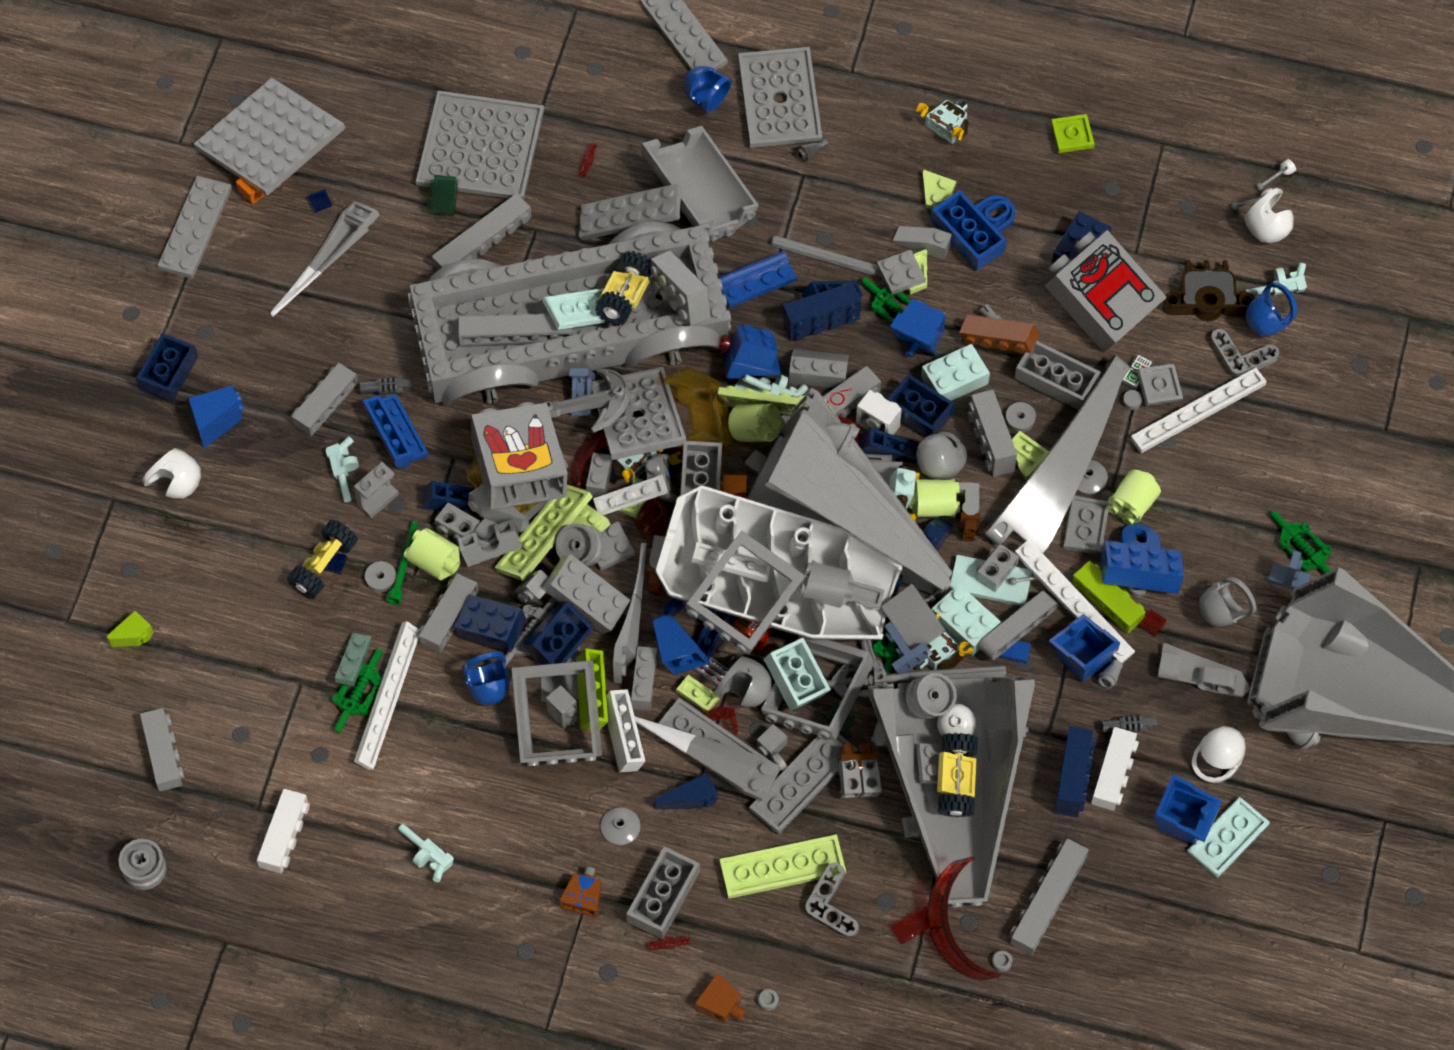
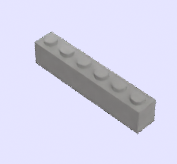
M516 193L432 255L433 266L439 270L452 262L463 259H476L478 256L484 255L494 244H499L505 236L512 234L517 227L530 220L532 217L531 207Z
M548 313L504 314L499 316L468 315L459 317L460 346L533 344L573 335V328L558 330Z
M1068 838L1064 844L1060 843L1056 851L1057 858L1055 861H1050L1046 869L1049 871L1046 877L1042 876L1037 885L1039 887L1038 892L1032 893L1028 901L1030 904L1027 910L1023 909L1018 919L1021 921L1018 927L1014 926L1009 936L1012 937L1010 945L1031 956L1033 955L1087 858L1089 849Z

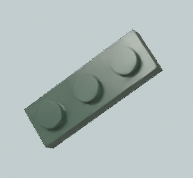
M352 633L335 675V682L350 686L355 685L372 642L371 636Z

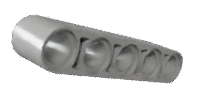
M1045 591L1040 592L980 641L978 648L991 660H995L1050 616L1058 607V603Z

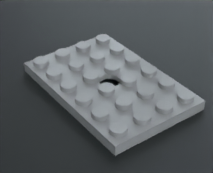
M810 47L738 53L750 148L822 141ZM783 93L787 100L783 103H777L773 98L775 94Z
M664 367L622 375L630 389V401L625 411L613 423L603 428L612 460L684 445L687 442ZM605 379L592 381V393L611 389ZM608 406L597 408L599 416L603 408L608 409ZM635 411H641L642 414H645L638 418L632 417Z

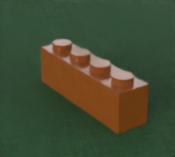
M974 315L966 316L959 332L964 343L967 345L972 344L985 348L1013 350L1019 353H1032L1039 337L1034 324Z

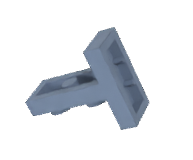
M569 368V376L572 378V398L592 394V381H595V373L588 368ZM592 409L572 412V416H592Z
M1293 552L1289 567L1273 563L1268 583L1294 590L1309 582L1311 574L1300 571L1303 563L1300 560L1301 552Z
M892 622L885 625L888 630L886 636L891 643L896 642L898 647L895 649L901 656L900 659L892 663L898 674L907 673L932 655V652L924 642L911 650Z

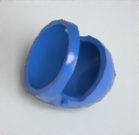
M695 66L688 71L683 87L687 97L694 105H697L707 113H711L727 96L732 80L727 76H723L721 72L718 73L712 67Z
M1272 282L1264 288L1258 298L1252 299L1249 303L1245 315L1246 322L1251 330L1259 336L1269 337L1275 335L1296 318L1297 303L1286 286L1279 282ZM1271 287L1278 288L1286 295L1290 304V312L1287 317L1282 316L1273 306L1270 298Z
M491 652L477 656L462 666L464 682L468 692L479 704L485 706L495 705L501 702L509 692L510 677L507 675L509 672L508 670L506 671V658L503 652ZM498 658L486 666L470 669L482 661Z

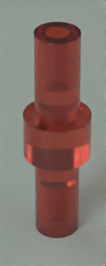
M594 143L590 144L587 154L582 159L583 165L579 173L582 177H586L589 167L593 164V156L597 145Z
M689 936L674 939L673 937H668L662 941L649 943L650 951L663 948L670 950L675 949L676 946L691 944Z

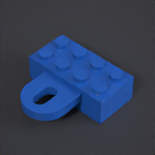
M959 190L931 210L930 221L939 230L952 234V245L978 271L1006 251L1007 240L1001 232L1013 223L1015 207L1009 199L997 195L987 197L977 205H974ZM1000 207L1006 210L996 218H992L989 215Z
M1130 524L1122 531L1121 543L1105 541L1100 557L1103 583L1179 593L1184 578L1181 551L1161 549L1159 535L1152 528L1141 524ZM1135 535H1141L1145 543L1138 542Z

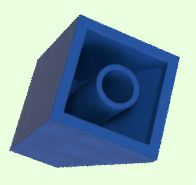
M233 385L189 398L204 448L208 447L242 420L241 412L244 411L239 391L235 392Z
M671 614L661 615L658 619L653 620L662 663L674 675L711 663L710 659Z

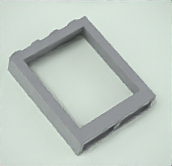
M741 530L687 602L685 609L691 617L702 620L706 628L714 629L720 633L719 636L723 640L734 643L737 650L750 654L804 581L805 575ZM740 545L791 581L750 639L698 603Z
M798 636L797 640L804 638L812 655L855 667L858 670L829 727L778 711L784 698L776 682L761 711L765 719L770 723L775 724L777 722L789 729L796 728L805 734L812 733L824 740L831 739L835 741L874 664L870 652L827 639H809Z
M593 660L512 668L520 763L527 762V766L539 765V761H546V764H557L558 760L565 759V763L577 762V758H584V761H594L597 756L602 755ZM585 673L592 748L533 753L526 678Z

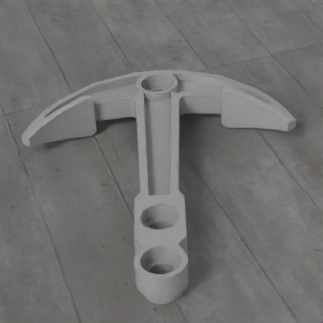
M598 369L597 374L607 381L611 389L564 401H546L544 403L548 405L551 418L562 414L608 406V409L603 408L598 420L591 428L593 432H597L613 423L625 411L631 396L625 378L618 372L609 369Z

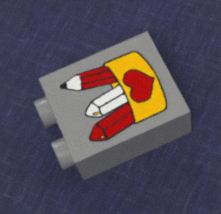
M525 402L516 408L503 410L488 408L478 414L471 415V440L491 510L567 497V470L547 403L534 404Z

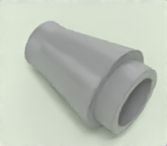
M1113 660L1099 674V684L1107 689L1116 686L1123 664L1118 660Z

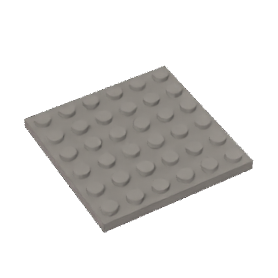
M270 78L198 139L194 146L195 149L268 196L345 129V125L280 82Z
M438 91L416 178V185L507 199L517 193L524 200L544 114V106Z

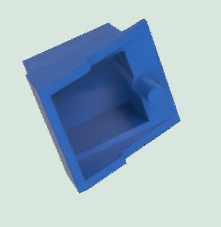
M912 299L903 313L897 314L890 329L896 338L910 344L905 353L908 357H912L917 348L936 357L937 345L944 333L946 314L939 309L927 306L922 301Z
M738 324L731 342H727L722 355L726 377L739 379L744 378L746 374L761 377L780 375L777 360L778 350L774 333L766 329L759 330L750 325L743 326Z
M1082 614L1049 640V643L1056 648V656L1082 683L1110 662L1113 654L1119 650L1120 642L1105 629L1103 630L1085 614Z
M1173 774L1155 813V823L1158 824V831L1195 845L1198 840L1205 843L1222 800Z

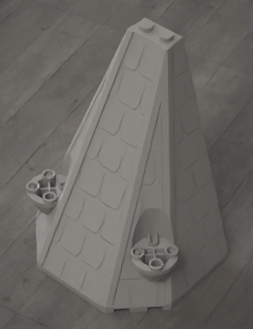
M811 388L793 409L789 420H787L781 430V433L785 435H779L778 439L774 442L746 499L840 527L902 565L900 572L903 575L902 583L909 586L914 584L918 590L929 595L937 596L939 593L942 594L951 584L952 580L949 578L952 571L854 440L860 429L853 423L851 425L841 423L821 394Z
M1340 567L1292 591L1290 594L1292 597L1291 602L1287 607L1284 605L1275 616L1278 620L1273 629L1268 627L1263 635L1247 700L1249 706L1254 708L1252 712L1255 718L1260 720L1259 726L1267 731L1287 732L1295 746L1301 750H1306L1311 745H1317L1320 741L1319 733L1340 737L1454 746V666Z
M1026 676L995 677L996 682H993L992 678L988 677L950 679L956 688L957 698L955 704H962L968 707L976 718V730L973 735L978 737L977 755L969 756L977 759L974 815L969 817H951L939 814V796L944 795V793L937 792L938 784L920 783L916 746L919 743L942 745V736L937 728L938 717L923 719L916 716L909 709L906 703V691L911 682L898 683V688H894V683L868 686V696L878 720L874 734L871 736V742H874L876 746L887 745L896 773L942 897L947 882L950 879L944 895V902L950 904V907H962V903H970V906L982 905V902L988 901L1023 737H1026V732H1029V727H1026L1035 688V679ZM968 858L966 861L961 860V861L953 862V861H955V860Z

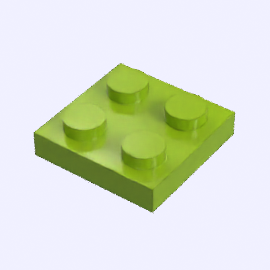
M1087 114L1051 119L1058 153L1094 148L1095 143Z

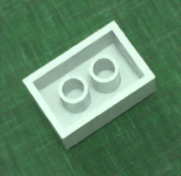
M972 344L922 366L921 378L928 387L951 401L987 385L990 372Z
M960 584L932 608L934 609L933 613L935 616L937 613L940 614L938 620L947 634L959 645L962 642L969 643L965 650L967 651L970 647L973 648V652L970 654L972 656L980 650L978 648L980 641L1001 624L1000 620Z
M804 638L770 653L763 659L790 711L824 696L831 690Z

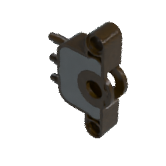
M1186 260L1180 291L1166 293L1165 296L1167 298L1164 299L1162 309L1168 315L1195 314L1202 321L1210 322L1215 321L1222 314L1224 316H1245L1249 305L1243 303L1249 304L1255 296L1249 292H1237L1236 278L1229 271L1227 260L1222 261V269H1211L1208 260L1204 261L1203 269H1192L1191 261ZM1204 302H1211L1213 305H1207Z

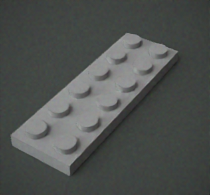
M641 0L642 7L689 70L695 66H709L716 71L728 64L726 57L683 0Z
M201 176L196 177L158 263V270L191 279L194 278L232 190L231 184Z
M677 183L581 205L579 238L587 240L619 233L644 222L679 220L681 186Z
M678 698L658 723L760 755L763 759L770 761L680 698Z
M838 734L835 741L831 739L824 740L817 736L776 778L763 801L756 799L749 807V810L776 833L780 834L839 772L837 759L840 757L841 747L851 743L840 734ZM853 746L854 754L858 752V749L855 746Z

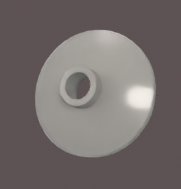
M1091 460L1077 491L1083 494H1096L1103 490L1108 480L1106 469L1099 462Z
M614 808L608 811L602 818L601 833L611 844L618 846L627 845L638 837L640 833V820L630 809ZM622 821L624 825L618 826L617 823Z

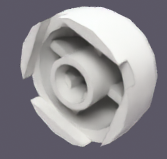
M955 704L949 713L938 717L937 728L941 736L948 733L973 735L976 730V718L968 707L962 704Z

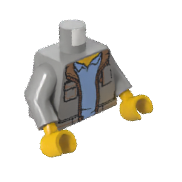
M679 451L671 455L654 454L649 460L645 461L647 480L663 475L669 492L656 497L657 501L662 500L675 503L677 498L680 497L674 492L670 464L674 466L683 462V460H679L677 457L682 454Z

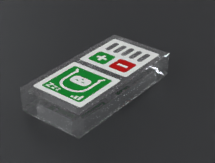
M1138 353L1132 361L1130 369L1122 380L1121 385L1130 390L1137 391L1140 387L1137 370L1139 368L1153 367L1155 361Z

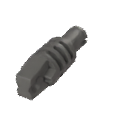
M402 377L379 378L377 381L368 382L360 381L361 394L378 392L380 395L401 394L404 390L413 389L412 379H402Z
M1146 715L1121 716L1119 720H1102V733L1113 732L1114 727L1134 733L1147 732V729L1157 727L1156 717L1146 718Z

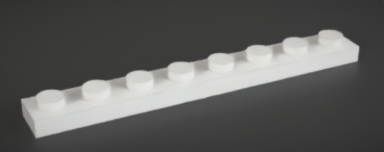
M1254 368L1133 434L1131 441L1139 452L1143 453L1266 385L1267 381L1258 369Z
M1027 540L1014 552L1075 619L1085 614L1120 642L1119 650L1113 654L1112 658L1114 660H1118L1123 664L1135 653L1134 649L1030 540Z
M407 621L401 624L354 762L368 770H373L419 638L418 632L420 629Z

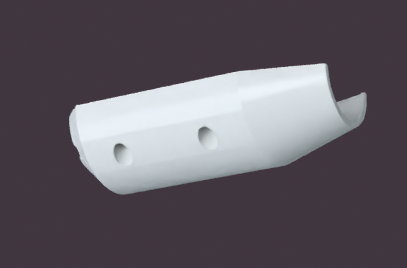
M700 486L677 498L655 572L668 596L688 602L713 569L712 567L691 562L696 543L699 542L727 550L742 530L802 574L805 572L807 562L811 563L812 560L820 564L833 565L850 570L854 581L885 590L881 606L891 600L902 565L840 527L709 487ZM723 515H727L731 519H725ZM798 538L804 539L805 542L799 541ZM741 545L735 552L757 558ZM773 568L770 569L767 582L722 570L698 603L706 608L761 624L791 581ZM804 574L805 578L803 582H806L807 575ZM799 586L770 625L772 628L809 639L882 640L886 613L881 606L878 610L848 601L841 608L820 603L814 599L802 598L803 594L799 593Z

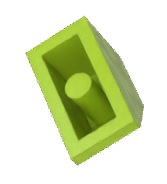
M134 611L106 637L111 647L140 646L151 639L153 630L151 625Z

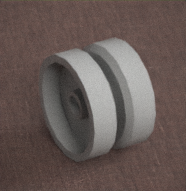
M577 523L569 524L561 529L555 544L556 552L560 559L571 554L587 567L599 562L605 550L604 537L597 528Z
M931 673L914 679L908 685L906 691V703L909 709L916 716L923 719L935 718L949 713L954 707L957 698L953 682L947 676L940 673Z
M148 839L133 840L125 845L120 852L118 860L120 870L126 882L133 888L140 890L152 889L164 879L167 870L166 861L161 849L153 841Z

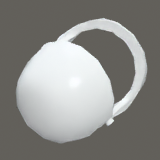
M1275 188L1264 195L1244 217L1245 224L1251 234L1263 243L1279 242L1288 236L1293 229L1294 217L1291 210L1274 213L1271 210L1283 193V190Z
M174 448L149 469L142 482L144 486H148L161 477L169 478L172 482L166 492V497L186 498L198 487L201 479V468L190 455Z
M1222 726L1205 735L1194 751L1192 758V767L1197 776L1210 783H1220L1232 777L1241 765L1245 755V739L1241 733L1232 727ZM1201 751L1205 761L1213 767L1230 770L1221 777H1207L1197 767V755Z

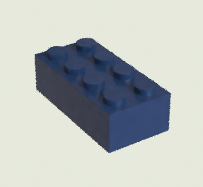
M852 282L783 304V325L790 341L801 340L805 336L820 334L824 330L835 329L840 325L856 322L860 319L861 298Z
M1069 726L1054 814L1078 818L1079 811L1083 812L1093 757L1092 753L1095 745V738L1092 737L1093 730Z

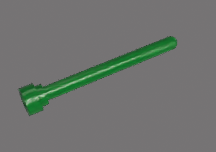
M417 521L411 522L394 586L387 593L386 601L390 604L399 605L402 601L401 586L408 564L404 553L414 541L412 537L418 528Z

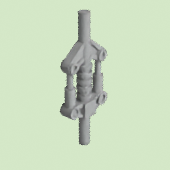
M551 597L543 608L532 607L531 605L523 607L526 619L529 617L532 620L524 628V631L521 632V635H519L512 652L506 653L505 667L514 656L531 655L523 645L558 602L554 597Z
M876 660L870 670L874 671V676H867L863 685L878 686L888 684V682L909 681L911 677L910 673L887 675L882 662ZM844 664L832 680L826 682L843 699L848 690L847 686H850L853 680L852 677L848 676L851 672L857 671L858 668ZM861 690L858 696L869 697L868 690Z

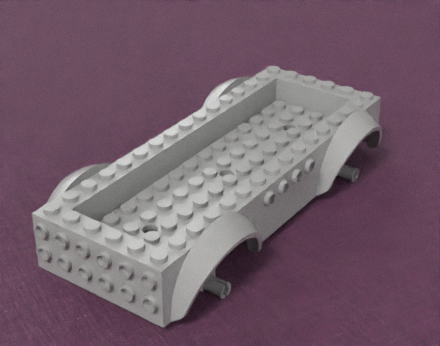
M644 222L624 230L608 245L589 249L582 248L579 251L563 252L554 256L548 255L535 260L528 259L524 262L501 267L496 263L483 259H463L442 267L430 277L428 282L410 285L411 292L407 293L409 306L413 316L414 328L416 329L429 393H433L435 403L443 402L446 405H451L459 398L484 390L486 401L491 404V395L494 403L499 400L495 387L508 385L537 387L539 381L568 376L569 368H588L592 371L621 364L633 367L647 358L664 352H668L671 365H675V359L678 365L682 362L678 349L697 346H709L719 349L722 343L729 341L731 315L730 311L726 310L727 301L725 294L722 295L721 279L717 277V264L713 263L712 258H714L712 247L709 248L708 232H704L703 225L680 229L666 222ZM627 251H630V253L635 251L636 254L640 252L641 256H647L646 260H651L653 257L671 251L707 287L711 318L692 326L686 320H683L680 314L674 311L667 301L656 298L660 294L655 292L651 283L646 288L636 309L632 308V312L624 325L616 326L614 324L612 326L608 322V324L599 323L573 327V335L533 344L460 346L459 317L468 315L499 316L504 314L548 313L543 303L544 297L605 288L613 271L618 272L616 270L617 265L623 254Z

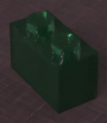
M434 175V180H431L430 190L433 191L432 198H429L428 208L431 209L430 211L433 214L455 216L459 182L457 177Z

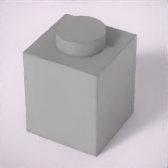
M773 724L757 739V750L761 755L767 756L770 759V755L774 752L779 753L787 745L788 736Z

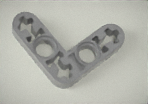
M1217 329L1211 335L1212 346L1229 374L1237 378L1254 368L1259 370L1275 363L1278 359L1279 349L1274 345H1266L1241 356L1225 330ZM1217 336H1218L1219 338H1222V337H1223L1222 342H1221L1220 339H1217V340H1216V337H1217ZM1225 350H1230L1233 352L1234 355L1231 357H1227L1224 355L1223 352ZM1267 352H1269L1270 354L1274 353L1273 357L1271 355H1267ZM1256 358L1259 363L1253 365L1249 362V359ZM1234 366L1241 367V370L1234 369Z
M835 862L829 864L806 903V910L813 917L842 934L851 937L855 936L859 931L858 922L829 905L831 898L845 875L844 867ZM837 867H839L838 871L840 872V875H835L832 879L833 881H836L835 885H833L830 881L825 880L826 876L829 879L831 878L833 873L830 870L832 868L836 869ZM823 884H829L831 887V891L827 895L820 893V887ZM816 902H819L818 906L823 910L825 906L828 907L823 914V918H820L821 912L817 910L811 912L812 907L810 905L812 903L816 904ZM831 911L838 914V919L834 923H830L827 920V915ZM842 916L845 917L843 921L847 924L853 922L854 931L850 930L847 933L845 926L840 925V928L837 927L841 923Z

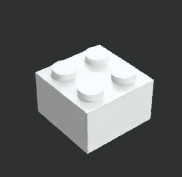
M869 390L857 405L856 424L863 429L868 430L872 427L894 435L900 427L901 408L895 402L886 400L880 393Z

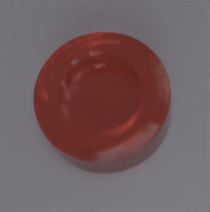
M726 334L722 336L719 346L721 353H729L732 336Z

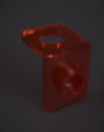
M718 707L715 710L708 711V718L712 721L732 718L734 733L738 735L734 707Z

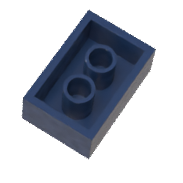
M1078 211L1053 252L1052 264L1064 254L1070 261L1074 260L1080 253L1073 246L1085 235L1091 232L1098 239L1107 230L1111 233L1112 227Z
M162 333L136 377L139 389L173 402L198 358L196 346Z
M909 374L887 399L890 402H895L901 408L900 421L925 437L938 434L954 414V402Z
M469 594L454 625V629L460 639L512 652L527 619L519 607Z
M560 602L549 612L524 643L523 647L541 665L566 663L594 627L568 602Z

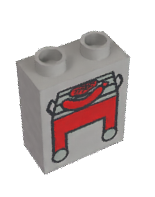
M1108 230L1098 239L1091 232L1085 235L1073 246L1080 254L1072 261L1065 254L1048 268L1054 277L1044 285L1103 353L1167 298Z

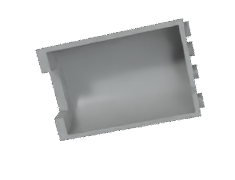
M703 126L687 130L681 143L660 148L661 143L658 139L642 143L641 154L663 186L677 183L681 186L680 210L692 227L703 225L704 232H708L709 240L716 241L721 237L733 235L738 228L756 215L755 212L759 207L758 203Z

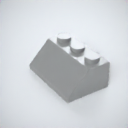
M793 349L789 383L836 388L846 381L849 355Z

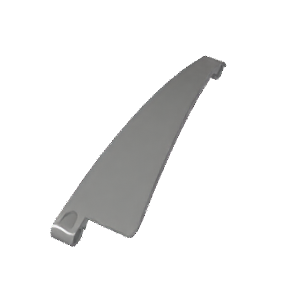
M1117 355L1111 357L1106 363V371L1043 461L1004 511L984 530L983 534L994 544L999 546L1014 531L1025 542L1030 540L1042 553L1048 548L1083 479L1109 418L1120 384L1130 369V366Z

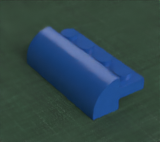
M783 251L718 277L722 282V295L725 294L729 308L797 281V277L789 264V258Z
M396 394L384 398L378 395L362 401L363 408L396 467H409L410 462L428 456L427 449Z

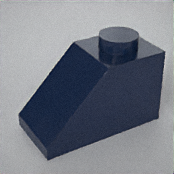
M937 517L928 523L923 533L938 552L954 526Z

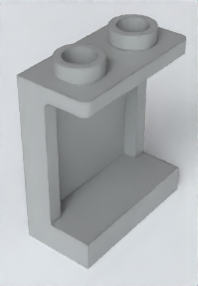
M383 462L354 485L358 507L371 519L399 495L398 490L390 484V480L395 476L394 472Z

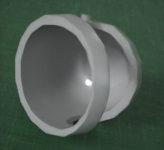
M949 432L929 435L917 447L916 457L918 466L922 473L930 479L950 480L958 475L963 467L965 460L964 448L960 440ZM947 437L952 438L956 442V448Z
M1235 577L1225 578L1209 587L1201 595L1198 604L1202 618L1213 627L1230 626L1236 623V620L1250 617L1256 612V603L1252 593L1241 580ZM1228 585H1235L1245 594L1250 605L1249 611L1237 605L1229 592Z
M741 656L723 677L715 690V695L719 698L728 692L735 693L741 698L740 706L757 707L767 699L771 691L772 678L770 672L755 660Z

